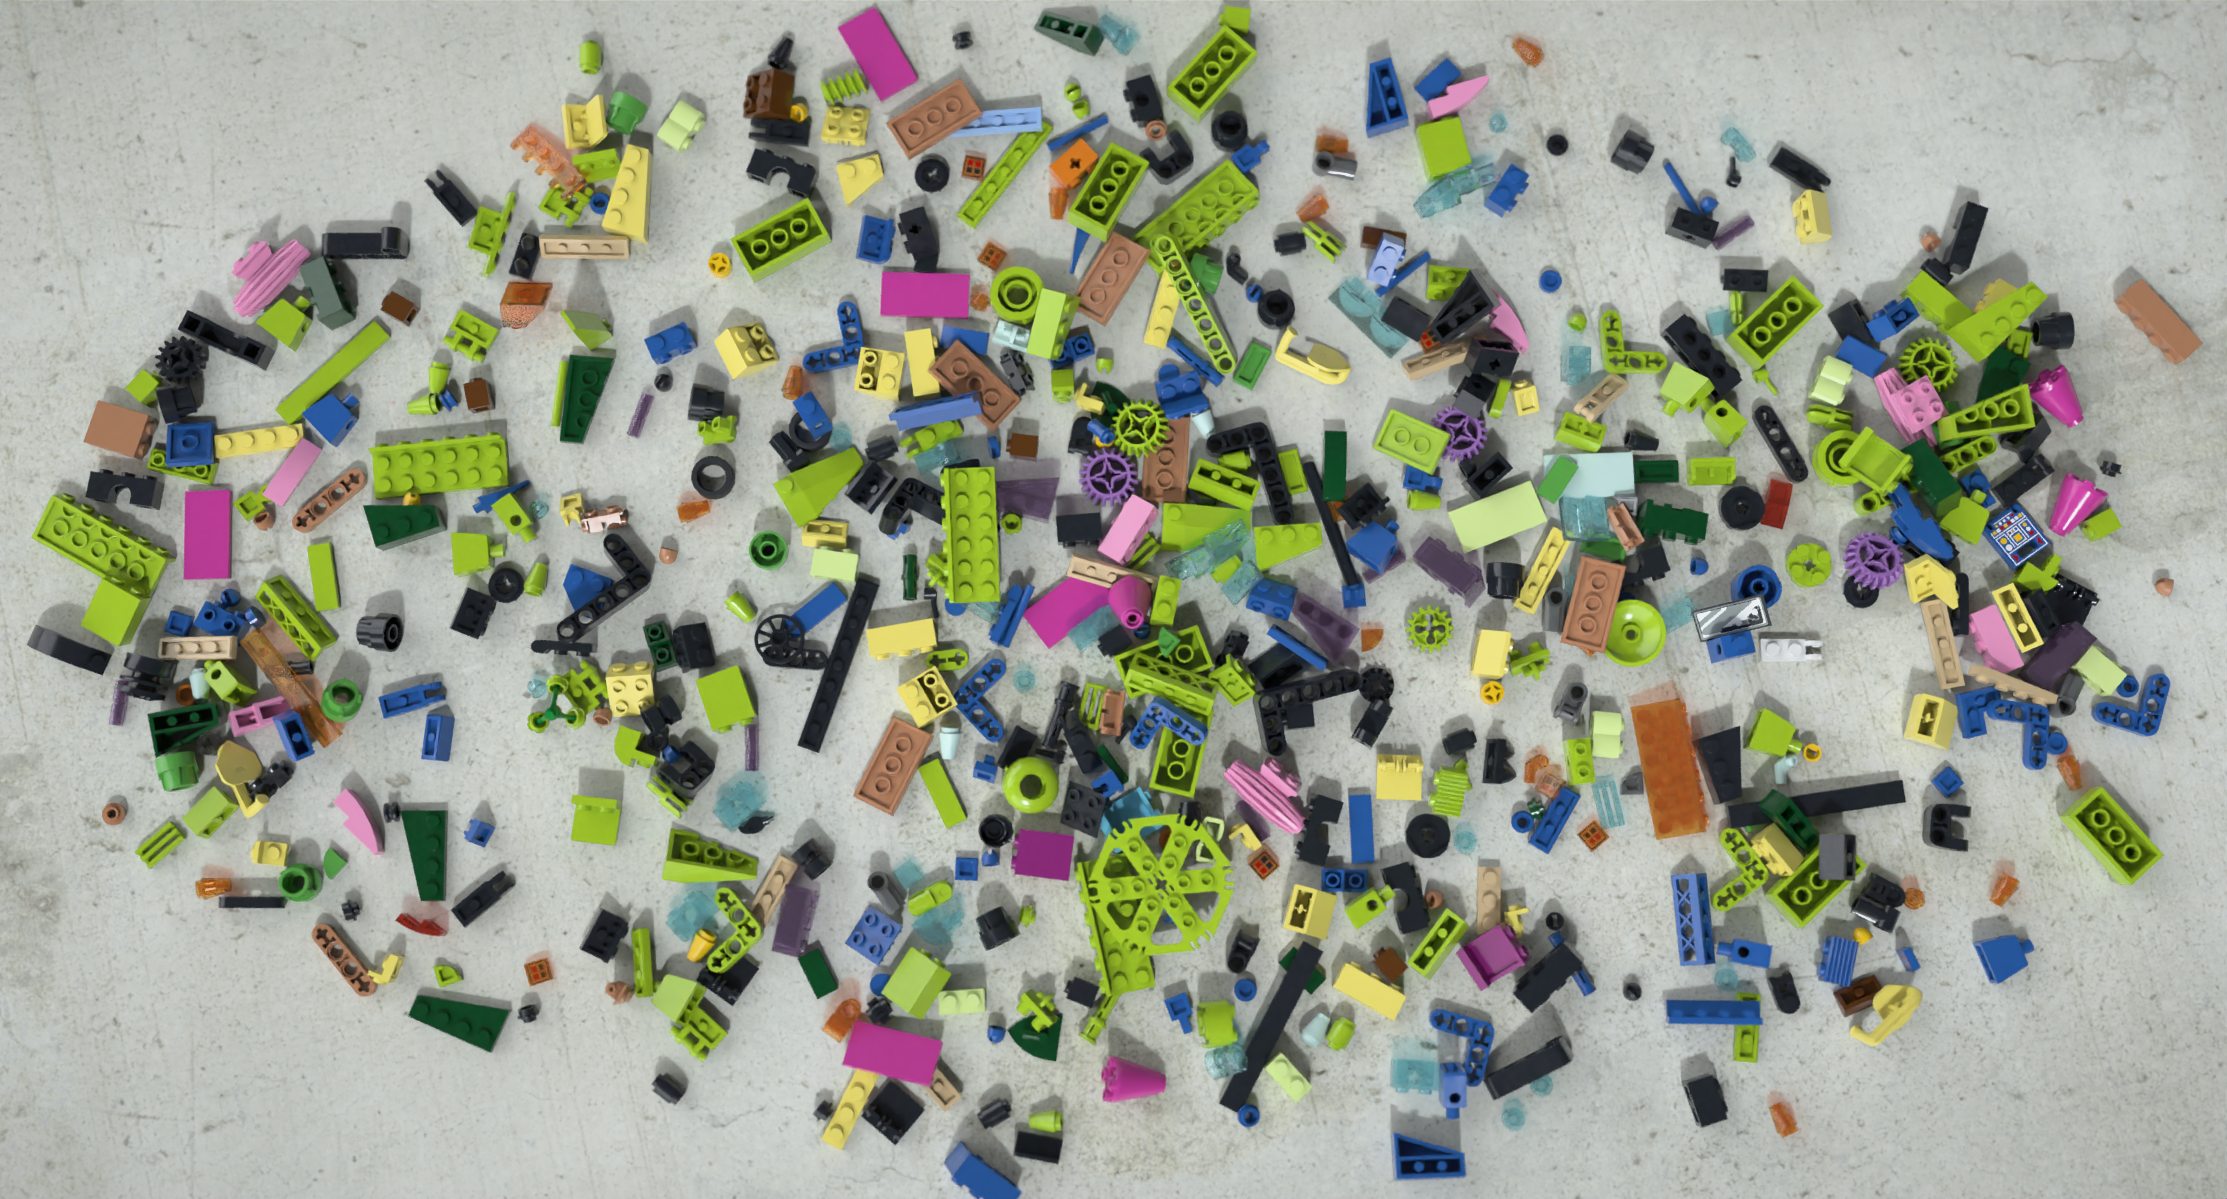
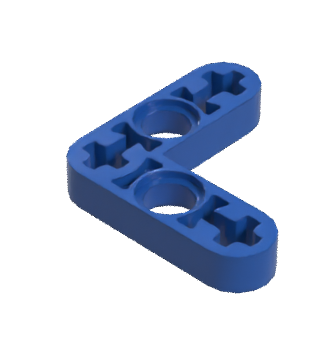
M842 302L837 308L844 346L806 354L803 358V366L808 373L818 374L858 365L859 359L849 356L847 357L848 362H845L843 351H846L847 355H851L854 353V349L860 352L861 347H865L858 311L852 302ZM846 307L853 310L850 313L852 322L849 323L847 322L846 315L842 314V312H845ZM849 328H856L858 330V335L853 339L846 337V331ZM833 353L841 356V360L837 364L829 362V356ZM823 355L824 360L827 364V366L823 367L822 362L817 363L816 368H812L810 365H807L811 362L810 359L814 358L815 361H822L821 356Z
M1000 659L990 660L958 689L953 696L958 704V696L960 694L965 696L969 692L966 690L968 686H970L972 692L977 694L975 698H973L972 694L967 698L969 702L967 705L962 703L956 707L989 742L993 743L1002 739L1004 734L1003 728L978 700L1005 675L1006 666ZM992 664L996 666L1000 664L1001 673L999 675L994 673L990 676L994 679L990 683L988 678L982 673L986 671L989 674L992 671ZM977 678H982L986 681V687L983 690L978 691L974 689L973 683ZM979 709L985 713L983 721L975 722L972 719V713L975 710ZM989 718L992 720L989 725L992 728H999V736L997 738L995 736L989 737L988 734L990 732L986 727L983 730L980 728V726L986 724Z
M2154 674L2147 678L2138 712L2103 702L2093 706L2091 711L2092 718L2098 723L2139 736L2147 737L2156 734L2170 688L2169 678L2164 674ZM2159 680V683L2162 684V687L2157 688V685L2154 684V681ZM2156 692L2155 694H2160V696L2150 695V693ZM2153 699L2157 702V709L2155 711L2148 709V700ZM2105 708L2106 713L2115 714L2113 717L2104 716L2102 718V714L2099 713V710ZM2123 713L2130 717V723L2127 726L2120 722V716ZM2145 714H2146V715H2151V716L2154 715V717H2153V718H2149V716H2145ZM2148 722V726H2151V729L2146 730L2142 724Z
M1155 697L1140 718L1129 739L1135 748L1144 749L1148 746L1161 724H1163L1190 743L1200 745L1205 741L1209 732L1203 723L1165 698ZM1157 706L1161 708L1158 715L1154 713ZM1173 717L1180 718L1183 724L1175 723ZM1145 719L1151 720L1155 727L1148 726ZM1141 732L1145 733L1142 740L1139 738Z
M2003 699L1990 701L1986 706V713L1990 719L2025 725L2022 756L2024 766L2029 770L2043 769L2047 762L2050 720L2048 709L2042 705ZM2016 707H2019L2022 712L2019 719L2014 715ZM1995 708L2006 709V712L1999 713ZM2030 713L2040 714V719L2030 716ZM2034 732H2037L2040 736L2037 744L2032 740ZM2032 757L2037 759V763L2032 761Z
M1433 1010L1429 1015V1023L1433 1028L1470 1039L1463 1068L1467 1074L1471 1073L1473 1066H1468L1469 1061L1481 1065V1069L1475 1068V1075L1478 1076L1477 1080L1473 1079L1472 1083H1469V1078H1467L1468 1086H1478L1483 1080L1494 1038L1493 1026L1488 1022L1446 1010ZM1442 1013L1443 1018L1450 1020V1015H1453L1451 1030L1447 1029L1449 1024L1440 1023L1437 1026L1434 1016H1439ZM1459 1019L1466 1020L1468 1028L1464 1032L1456 1030L1455 1024ZM1484 1025L1486 1030L1489 1031V1035H1484L1482 1041L1487 1042L1486 1047L1481 1044H1474L1475 1039L1480 1041L1481 1034L1478 1033V1029H1482ZM1477 1047L1481 1048L1484 1052L1483 1058L1479 1061L1472 1058V1051Z

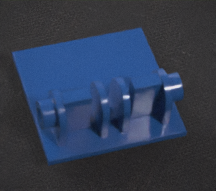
M869 905L845 944L879 966L884 961L883 958L888 950H891V945H894V940L902 932L901 929L903 927Z

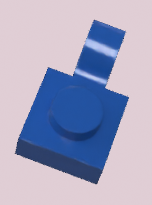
M1265 140L1253 149L1247 144L1231 155V159L1240 172L1245 175L1261 164L1259 157L1269 152L1270 146Z
M1407 465L1402 488L1416 489L1424 492L1427 486L1440 490L1443 479L1428 476V473Z
M1980 468L1958 480L1969 498L1975 489L1987 495L1981 505L1983 508L1986 509L1996 503L1994 497L1986 491L1991 488V485Z
M1185 992L1164 1000L1171 1021L1179 1020L1184 1034L1192 1032L1193 1030L1187 1016L1193 1014Z

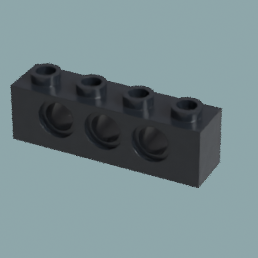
M1683 314L1660 334L1689 369L1709 378L1714 386V390L1710 394L1717 401L1742 381L1739 371L1726 362L1725 355L1713 347L1709 336L1700 332L1697 328V323L1692 317ZM1684 335H1689L1693 343L1685 342ZM1698 352H1704L1707 355V360H1701ZM1713 368L1721 371V377H1716L1713 374Z

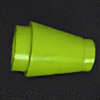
M431 362V367H428L429 393L443 394L451 372L449 365Z
M433 393L407 402V410L410 415H437L443 408L438 394L434 395Z
M1416 489L1408 492V509L1422 511L1440 508V496Z
M535 563L523 585L525 587L524 593L534 597H541L542 593H545L547 565Z
M738 590L724 602L727 605L726 608L746 624L756 616L744 594H740Z
M1052 1110L1030 1114V1128L1054 1133L1063 1130V1112Z

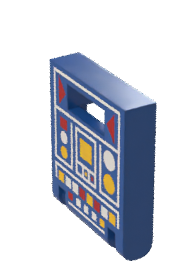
M2014 503L2011 505V508L2005 509L1988 521L1982 532L1983 536L2012 571L2051 544L2018 503ZM2029 543L2034 550L2021 559L2016 551Z

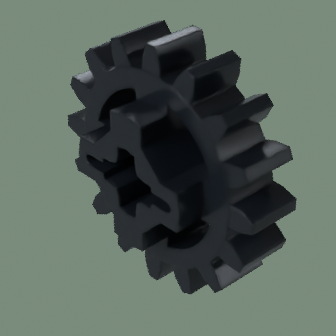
M181 336L179 341L178 338L172 337V343L165 340L164 344L166 347L158 348L161 351V355H155V358L160 360V362L155 364V366L162 369L159 374L163 377L166 376L165 379L169 382L174 381V383L180 385L181 381L189 384V378L197 380L195 375L197 372L203 374L200 366H205L206 363L201 359L206 357V354L199 352L202 346L196 344V341L190 338L188 340V338Z

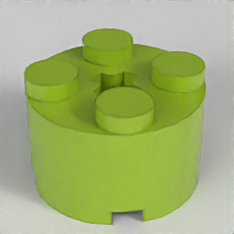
M1227 1000L1199 1002L1198 1006L1201 1007V1010L1197 1011L1199 1037L1204 1036L1205 1042L1201 1043L1202 1047L1231 1046L1233 1042H1236L1237 1030L1233 1028L1232 1019L1235 1018L1234 1005H1230Z

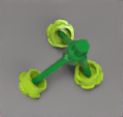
M562 675L551 676L546 681L548 691L553 694L550 707L546 709L545 713L541 711L531 713L527 718L528 728L536 733H542L549 726V720L553 721L557 718H563L572 729H579L586 722L585 711L582 708L575 707L569 709L566 714L562 713L561 708L557 705L558 695L564 694L568 689L569 681Z

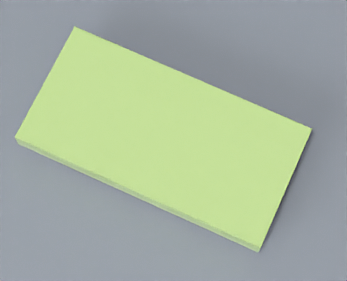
M1531 481L1448 512L1464 554L1547 522Z

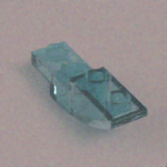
M1493 162L1474 169L1471 164H1467L1447 174L1428 188L1413 204L1420 219L1430 217L1446 209H1451L1462 203L1460 196L1470 194L1477 189L1491 186L1495 182L1501 181L1500 173Z
M1240 519L1203 538L1204 544L1164 563L1165 568L1172 578L1183 581L1194 575L1197 579L1228 560L1252 536L1243 520Z

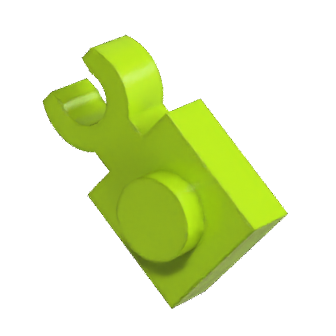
M267 484L259 489L258 494L255 495L251 490L233 502V505L247 522L266 510L263 505L265 502H273L262 495L268 486Z

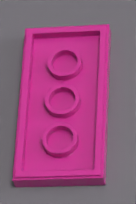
M875 7L837 28L880 102L918 82V78Z
M882 272L880 315L883 317L968 319L970 274Z
M185 491L184 580L231 579L232 491Z
M1070 577L1028 608L1023 616L1046 647L1050 649L1109 604L1108 594L1111 588Z
M855 1020L842 1065L931 1087L943 1041Z

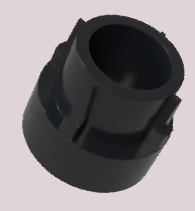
M1226 111L1215 117L1210 133L1212 143L1223 152H1235L1243 147L1247 140L1248 126L1241 112L1239 114L1235 111ZM1230 128L1234 130L1235 134L1227 135L1223 131Z
M1628 129L1617 145L1610 162L1638 175L1649 162L1655 150V145L1646 141L1647 138Z
M1280 288L1265 293L1257 306L1258 320L1264 327L1271 330H1280L1288 326L1295 312L1292 298L1284 291H1281ZM1279 306L1282 312L1278 315L1272 314L1270 307Z
M2053 312L2050 316L2034 318L2031 327L2034 346H2051L2053 350L2070 349L2075 335L2072 314L2070 312Z
M693 383L687 420L707 422L708 420L713 421L716 417H722L725 392L708 387V385Z
M169 384L155 388L166 424L181 421V418L186 417V415L198 412L190 384L178 387Z
M1508 562L1487 563L1486 583H1488L1487 594H1489V597L1497 599L1520 598L1525 566Z
M388 613L361 617L356 628V637L359 645H365L377 651H396L403 638L401 618L396 614Z
M1003 906L994 908L976 918V923L980 930L979 938L986 951L996 948L1021 934L1015 921L1011 919L1010 915H1007Z

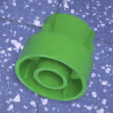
M615 91L608 104L609 109L607 111L606 123L615 131L631 136L636 125L643 122L649 109L636 98L623 92Z
M1195 252L1190 265L1204 292L1215 294L1224 266L1215 263L1208 256ZM1185 279L1184 288H1191V282Z
M764 531L752 539L749 546V555L759 568L767 571H776L787 561L789 546L778 533ZM769 545L774 546V554L764 556V548Z
M346 677L330 684L324 690L321 699V709L324 715L335 722L352 720L358 714L362 703V696L357 685L347 680ZM343 698L347 703H339L336 699Z
M194 751L174 753L154 760L159 781H162L164 791L184 790L194 787L199 783L197 775L199 769Z
M293 864L285 871L279 873V888L288 900L308 902L316 898L322 890V874L318 868L311 864ZM303 876L305 879V885L302 889H300L297 885V881L300 877Z

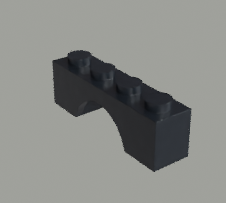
M189 310L186 311L177 329L193 339L264 371L267 370L276 352L265 344L228 330Z

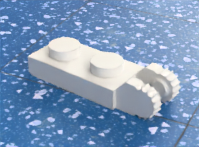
M1759 639V662L1823 660V655H1806V647L1823 646V641Z

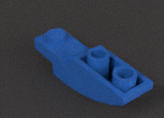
M1899 482L1898 487L1892 494L1888 492L1890 499L1896 507V510L1890 516L1903 534L1919 549L1942 563L1948 561L1954 556L1952 554L1953 549L1950 543L1942 537L1940 526L1931 517L1924 521L1922 520L1921 511L1910 500L1911 496L1908 489Z

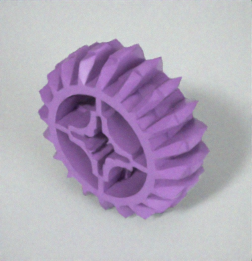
M1445 406L1443 408L1444 413L1439 410L1436 413L1438 418L1433 417L1431 419V422L1434 424L1431 426L1440 430L1443 429L1451 434L1442 459L1445 460L1448 456H1451L1450 462L1454 463L1456 457L1461 462L1465 456L1466 459L1472 460V454L1477 457L1480 454L1478 449L1483 450L1485 447L1482 442H1486L1488 437L1482 435L1488 432V428H1481L1486 421H1478L1480 413L1474 419L1454 406L1451 408L1452 411L1448 406ZM1453 417L1462 418L1458 424L1444 422ZM1468 422L1474 429L1475 439L1467 431ZM1462 425V428L1460 430L1462 433L1453 442L1455 438L1454 434L1456 433L1457 429H1459ZM1457 443L1472 445L1463 450L1453 449Z
M1103 448V455H1100L1095 450V459L1091 455L1087 456L1090 464L1082 462V467L1087 470H1079V475L1084 476V478L1079 479V484H1086L1081 488V491H1090L1087 493L1086 498L1090 499L1095 496L1094 504H1097L1099 499L1102 500V507L1106 506V501H1110V506L1114 507V500H1117L1122 505L1123 500L1121 497L1130 499L1127 491L1134 493L1135 488L1131 485L1138 484V480L1132 478L1138 476V471H1131L1136 467V464H1127L1131 457L1128 455L1122 459L1123 451L1115 455V448L1111 449V454H1107V449ZM1110 461L1120 464L1125 472L1113 470ZM1103 462V471L1095 474V476H1090L1093 468ZM1106 468H1108V472L1111 473V476L1114 475L1110 482L1111 487H1109V483L1106 482V479L1103 480V478L1106 476ZM1127 478L1124 487L1114 493V484ZM1091 483L1104 485L1107 494L1097 491Z
M1867 531L1863 535L1858 534L1848 543L1844 550L1845 555L1843 556V561L1847 562L1844 569L1850 570L1848 576L1855 577L1854 583L1862 582V588L1869 585L1871 590L1876 587L1881 590L1885 586L1890 587L1900 578L1904 571L1903 565L1905 560L1902 559L1904 552L1898 551L1900 545H1894L1893 538L1886 539V533L1879 536L1877 531L1872 534Z

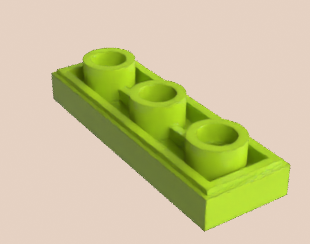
M152 448L146 469L213 485L219 464L183 466L182 469L180 467H167L166 451Z

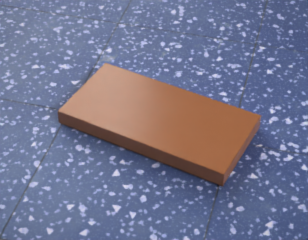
M961 78L891 119L886 124L908 160H911L983 116V113Z
M1113 231L1074 294L1082 297L1077 311L1105 327L1145 264L1151 251Z
M958 339L927 371L953 396L979 391L984 412L983 414L975 415V417L991 432L1022 401L1016 393Z
M1183 416L1176 420L1169 419V423L1166 426L1170 427V431L1164 432L1168 439L1161 440L1164 447L1157 445V453L1149 450L1150 456L1146 457L1144 455L1141 499L1148 503L1186 504L1190 417ZM1154 423L1155 426L1150 430L1151 437L1155 433L1156 423Z
M1582 556L1560 643L1605 653L1626 566Z
M894 716L853 797L894 816L934 736Z

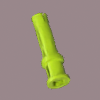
M1122 994L1112 997L1105 995L1094 1015L1092 1014L1088 1017V1024L1078 1036L1096 1045L1097 1037L1102 1029L1107 1027L1106 1020Z

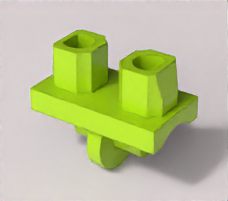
M732 415L722 418L719 416L711 422H699L697 435L704 437L703 444L707 446L720 442L732 443L737 435V430L734 428L737 417Z
M943 550L936 555L932 553L925 564L929 569L927 575L932 579L929 583L932 588L937 584L941 588H945V585H948V576L944 575V563H948L947 554H944Z
M1539 641L1528 646L1530 655L1523 657L1520 649L1509 652L1510 673L1512 677L1523 673L1525 678L1532 675L1535 681L1540 679L1539 672L1545 671V664L1550 663V651L1548 648L1544 649Z
M1030 989L1020 997L1022 1000L1016 1009L1023 1016H1026L1031 1010L1037 1015L1031 1024L1038 1032L1046 1027H1050L1059 1019L1053 1012L1056 1008L1051 1001L1055 997L1053 993L1046 996L1040 991L1036 995Z

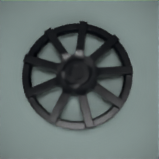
M776 614L764 619L757 627L754 636L755 647L759 655L766 661L775 664H785L798 657L805 642L804 631L800 623L793 617L784 614ZM782 618L780 629H776L772 619ZM786 619L795 624L789 630L784 631ZM767 622L773 630L771 634L761 630ZM797 628L799 629L800 637H789V634ZM761 634L769 637L770 640L759 644L758 636ZM800 642V645L796 651L788 643ZM772 645L767 656L760 649ZM777 648L779 649L780 660L771 658ZM783 648L789 649L793 655L784 659Z

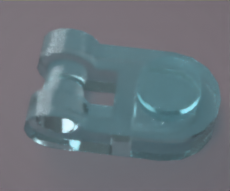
M1729 128L1721 136V142L1732 147L1736 158L1740 162L1745 161L1749 163L1756 157L1754 149L1737 129Z

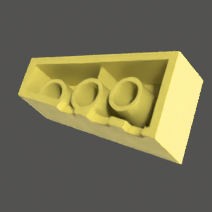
M627 144L602 222V227L606 233L615 236H628L630 240L644 244L649 242L648 227L650 224L649 209L651 205L650 191L653 169V156L648 149Z

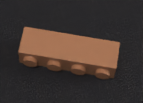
M2142 279L2133 283L2114 300L2118 309L2126 314L2133 321V325L2137 329L2142 330L2148 336L2149 342L2157 346L2163 352L2164 357L2174 365L2184 361L2203 344Z

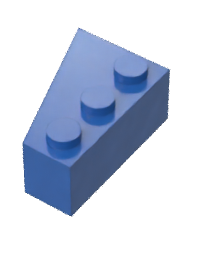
M1391 57L1370 64L1366 125L1367 138L1409 126L1408 115Z
M1395 1132L1391 1134L1394 1181L1463 1179L1466 1177L1464 1153L1406 1137Z
M962 1141L957 1144L944 1161L945 1166L952 1175L951 1180L959 1187L963 1185L970 1189L968 1192L976 1199H1018L1022 1194V1191L1015 1183L996 1168L984 1162L981 1156L969 1151Z

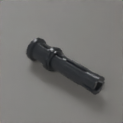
M1062 680L1058 697L1054 699L1056 706L1042 745L1052 749L1056 748L1055 746L1062 730L1057 717L1062 715L1064 719L1066 718L1068 709L1071 710L1073 708L1072 701L1076 690L1080 688L1077 685Z

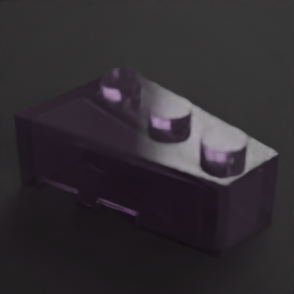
M1060 477L996 481L997 511L1012 513L1023 518L1049 524L1060 485Z
M1429 536L1413 554L1412 557L1415 564L1435 581L1439 580L1446 585L1452 595L1457 593L1465 600L1464 605L1470 608L1486 589L1481 574L1482 570L1473 563L1469 565L1463 561L1464 557L1457 551H1453V553L1446 548L1447 545L1440 539L1434 540Z
M1302 593L1291 611L1333 664L1337 666L1360 628L1305 593Z
M2077 621L2063 624L2060 629L2045 641L2017 676L2026 683L2050 691L2056 685V680L2069 670L2071 665L2097 638Z
M785 884L784 891H786L784 903H781V915L776 926L771 951L801 957V953L805 954L807 950L808 940H805L807 931L812 929L814 918H811L812 910L818 906L819 896L816 895L817 890Z

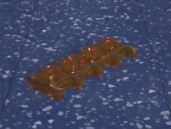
M532 125L510 144L513 150H517L522 146L527 151L522 156L525 162H529L534 158L540 164L535 169L537 175L540 176L547 172L553 178L548 183L551 189H555L560 185L565 190L560 196L563 201H567L587 183L586 179Z

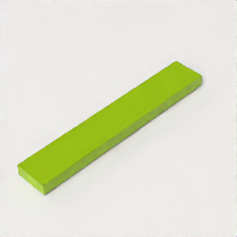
M1042 119L1043 131L1022 132L959 211L957 218L975 230L1052 133L1054 127Z
M374 320L275 410L289 425H294L303 417L302 412L327 396L391 337Z

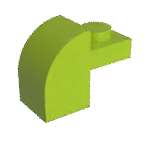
M2057 554L2047 556L2040 568L2035 567L2029 562L2024 563L2018 567L2009 584L2013 583L2022 592L2042 588L2043 591L2050 590L2059 582L2052 577L2060 570L2061 566L2059 563L2063 558Z
M620 725L614 741V750L617 758L623 764L633 768L635 761L638 760L637 765L650 769L651 765L658 766L660 760L658 757L639 751L645 737L644 733Z

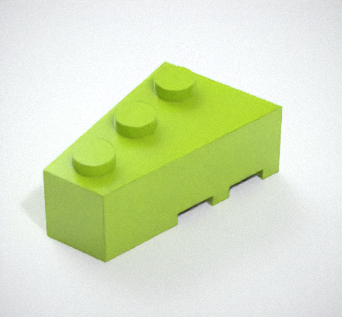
M1042 288L1026 353L1050 360H1058L1063 352V345L1082 297Z

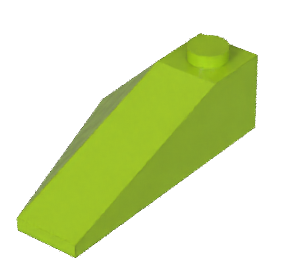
M568 309L560 312L571 330L590 351H593L613 337L609 332L612 329L605 318L600 319L597 314Z
M853 447L797 470L775 482L773 486L795 523L801 528L818 518L824 512L823 509L836 499L837 494L858 475L865 464Z
M1163 503L1161 551L1185 552L1193 548L1206 546L1251 532V510Z
M670 829L663 864V880L696 883L756 879L757 859L736 850H725L719 847V843L715 841L709 843L699 839L700 835L696 833Z

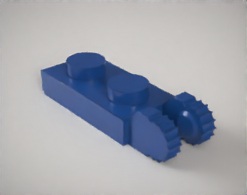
M1016 584L1010 588L1011 590L1007 593L1009 600L1007 604L1002 605L998 614L1000 618L997 624L994 623L989 631V640L997 646H1001V642L1024 592L1020 585Z
M441 681L417 685L378 697L383 718L389 719L445 701V695H436L428 699L426 691L437 690L442 687Z

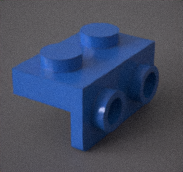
M868 215L862 217L856 259L878 265L890 259L892 254V248L890 247L891 239H893L896 231L894 219L883 220Z
M1255 575L1246 608L1287 621L1292 611L1298 588Z

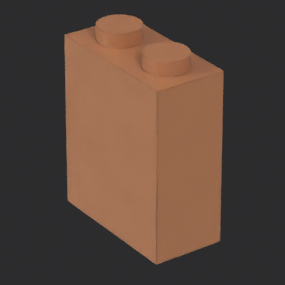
M98 400L83 442L143 461L144 456L149 451L151 435L156 431L157 419L144 413Z

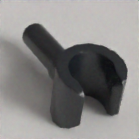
M1730 157V171L1726 184L1737 188L1742 176L1735 174L1736 158Z
M924 588V600H931L933 617L939 618L936 604L937 591L934 588Z
M1129 714L1122 720L1126 727L1115 740L1117 744H1120L1126 734L1137 725V720L1132 714Z
M1039 748L1035 750L1036 754L1052 758L1057 764L1065 763L1057 760L1058 753L1067 755L1063 750L1056 752Z

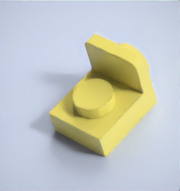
M1519 380L1510 386L1509 392L1513 395L1516 415L1523 416L1540 411L1535 385L1527 380Z
M1083 382L1082 387L1077 388L1074 397L1078 408L1103 416L1106 407L1102 399L1093 395L1087 397L1090 388L1087 383Z
M1238 823L1229 830L1231 833L1228 836L1229 840L1242 833L1244 837L1241 838V841L1248 850L1252 848L1255 851L1262 846L1247 823L1243 826L1241 823Z
M256 840L255 845L251 849L253 863L287 866L290 844Z
M1522 904L1509 906V911L1503 912L1504 919L1508 925L1514 928L1517 934L1516 938H1521V932H1524L1521 918L1518 919L1517 915L1530 912L1529 908H1522Z
M397 953L390 954L382 964L383 973L377 970H369L368 975L374 977V982L382 985L395 982L405 956Z

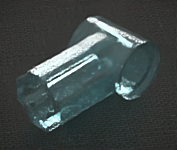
M1106 14L1100 18L1096 25V28L1104 38L1110 41L1112 46L1125 56L1129 54L1140 39V36L1128 26L1123 27Z
M953 439L943 441L937 444L935 448L914 456L921 475L942 466L956 464L961 461Z

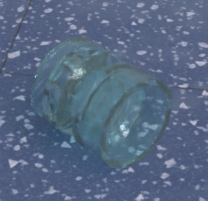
M1238 1042L1223 1046V1048H1216L1206 1052L1205 1064L1210 1076L1214 1080H1218L1230 1074L1234 1075L1247 1069V1058L1242 1046Z

